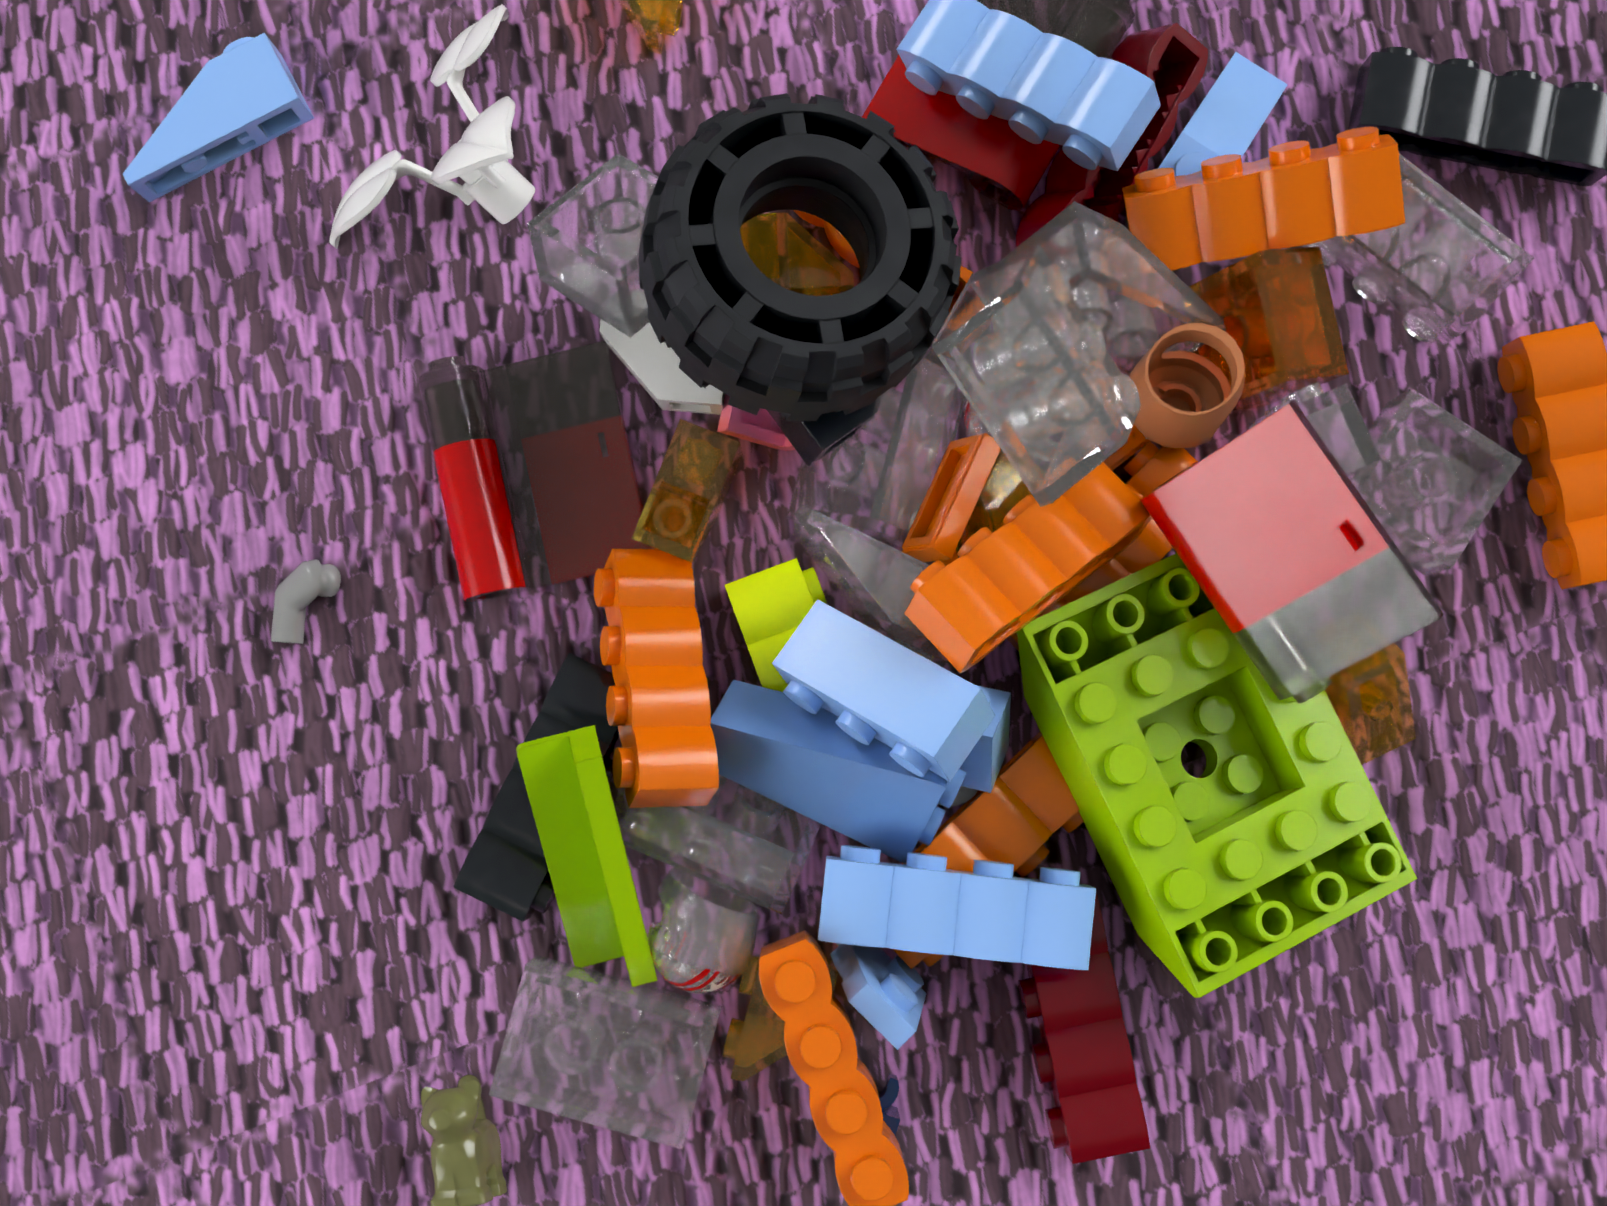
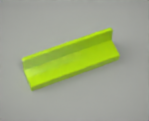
M595 725L520 743L516 747L517 757L574 965L577 968H582L624 956L632 987L658 981Z

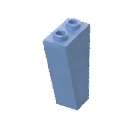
M733 680L711 717L710 726L716 743L719 775L870 848L880 849L881 853L903 864L907 862V853L913 851L918 841L927 846L931 844L945 814V810L937 807L939 803L947 808L951 807L967 772L959 769L951 782L930 770L927 771L924 777L917 776L905 769L889 755L892 748L873 738L869 745L857 741L835 723L838 718L836 715L822 707L817 714H812L790 700L784 692Z

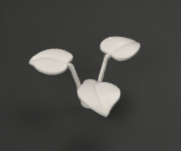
M503 4L497 6L478 22L462 31L446 48L431 75L430 81L436 87L447 81L450 90L471 122L464 131L462 138L445 152L433 172L411 161L401 159L402 155L397 150L385 154L369 165L352 182L337 208L329 240L330 244L338 249L341 234L367 216L385 197L394 181L406 175L417 177L456 195L467 206L476 200L501 224H506L513 220L530 202L535 193V187L508 162V159H513L514 157L511 142V126L515 114V102L509 96H506L479 114L463 88L466 68L482 55L492 40L500 22L505 21L509 17L508 9ZM460 177L465 181V184L460 185L451 180Z

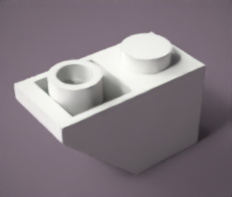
M623 311L618 313L617 320L601 318L600 333L605 343L662 410L721 415L725 393L710 384L706 388H700L679 369L680 358L671 347H667L665 342H659L647 318V313Z

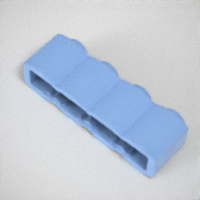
M929 0L896 49L907 69L905 71L906 78L919 90L929 95H936L938 91L956 96V101L963 109L980 119H988L992 115L1009 120L1010 128L1021 138L1033 144H1041L1043 140L1063 145L1062 150L1069 159L1089 170H1095L1099 165L1118 171L1161 106L1154 81L1139 71L1118 61L1097 57L1073 41L1058 35L1043 33L1026 21L1003 11L989 9L977 0Z
M841 845L840 857L826 856L818 929L819 941L928 954L954 955L991 961L1025 963L1053 968L1089 969L1096 888L1080 884V871L1040 867L1039 879L1013 876L1014 864L987 860H974L973 872L946 869V856L912 852L907 853L906 864L880 862V849Z

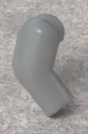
M317 559L304 561L278 585L274 596L271 642L303 644L306 607L317 596L332 597L339 591L341 575L336 566L333 564H321Z

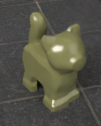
M464 1075L458 1081V1085L455 1088L438 1090L432 1087H424L421 1091L423 1108L421 1125L433 1137L431 1165L435 1182V1194L431 1199V1206L481 1205L493 1200V1197L501 1196L507 1192V1185L502 1172L499 1133L493 1122L486 1118L485 1107L481 1097V1086L479 1079L474 1075Z

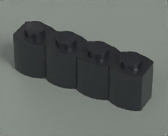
M1387 47L1380 52H1372L1359 68L1348 130L1360 127H1377L1379 135L1389 134L1398 143V151H1408L1416 155L1458 163H1470L1474 166L1510 173L1529 174L1536 178L1578 186H1592L1607 175V93L1603 92L1604 89L1598 84L1574 82L1565 85L1564 88H1559L1551 83L1541 81L1542 78L1539 74L1527 70H1513L1504 73L1502 76H1496L1493 73L1479 69V64L1472 60L1453 58L1445 60L1441 64H1434L1419 58L1414 50L1405 47Z
M569 653L559 669L542 708L524 742L595 725L610 784L613 778V759L609 757L619 738L618 726H610L606 714L609 686H616L613 674L581 657ZM516 757L513 767L489 811L483 828L465 859L453 888L524 922L532 916L534 910L544 914L549 908L555 893L518 757Z

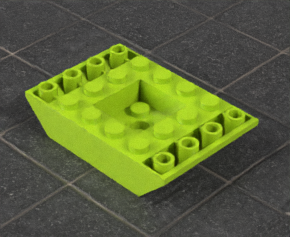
M1175 553L1038 617L1017 632L1024 698L1079 808V813L1138 936L1194 998H1201L1417 879L1284 607L1236 633H1232L1178 554ZM1188 742H1193L1200 746L1206 756L1205 771L1198 778L1188 774L1181 762L1182 750Z

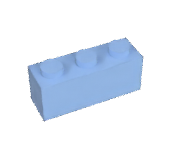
M818 599L772 662V665L788 684L783 692L790 700L812 714H817L822 707L836 715L838 718L835 723L845 733L865 745H869L873 738L892 748L889 755L897 763L920 777H924L927 771L930 770L951 782L995 717L980 687Z

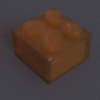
M1320 246L1258 251L1177 292L1184 324L1204 323L1222 329L1236 341L1243 354L1245 384L1242 395L1232 411L1267 406L1349 374ZM1188 341L1190 352L1204 356L1218 366L1227 377L1231 387L1230 369L1223 356L1209 345Z

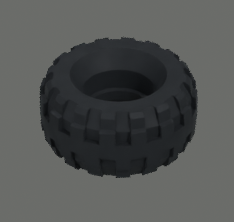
M785 93L753 99L748 109L743 112L736 107L728 111L722 110L701 123L695 136L684 147L678 145L660 172L647 205L639 247L640 289L644 290L648 305L647 318L659 342H665L668 348L671 347L680 358L679 369L700 388H706L710 384L730 396L728 405L757 415L761 408L781 412L782 418H786V421H817L820 415L834 411L837 413L843 410L844 414L847 415L871 405L884 392L892 387L895 388L922 360L944 325L949 314L948 311L953 296L959 286L962 257L956 256L957 245L954 243L959 227L947 192L936 191L933 185L937 175L933 170L934 167L916 145L911 146L907 150L893 137L895 133L894 125L872 111L869 112L866 119L842 109L844 100L815 94L814 97L811 96L808 104L791 103L789 94ZM775 210H797L815 215L834 226L849 242L858 260L861 281L857 286L847 291L826 296L805 295L788 290L770 280L756 267L745 250L740 235V227L755 216Z

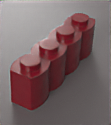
M1178 23L1132 33L1117 46L1110 58L1139 71L1154 81L1161 104L1119 170L1115 171L1099 165L1095 170L1083 168L1069 159L1061 149L1049 169L1045 193L1034 200L1024 213L1017 230L1015 247L1047 271L1085 270L1093 267L1101 260L1115 236L1118 214L1125 210L1122 188L1134 185V177L1139 173L1147 171L1148 159L1162 149L1172 134L1177 120L1178 104L1186 100L1200 83L1207 65L1208 49Z
M1096 893L1089 969L1074 970L1026 964L1029 978L1018 980L1025 1016L1027 1019L1037 1017L1042 1042L1032 1044L1037 1076L1040 1084L1051 1082L1056 1107L1045 1109L1051 1142L1054 1149L1065 1147L1066 1154L1072 1164L1150 1149L1146 1119L1136 1083L1132 1053L1122 1017L1119 992Z

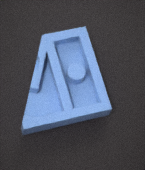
M836 943L838 947L830 955L836 970L842 977L843 982L841 984L848 1002L898 1050L917 1031L926 997V992L921 988L924 985L921 976L914 968L910 969L899 956L892 960L880 947Z

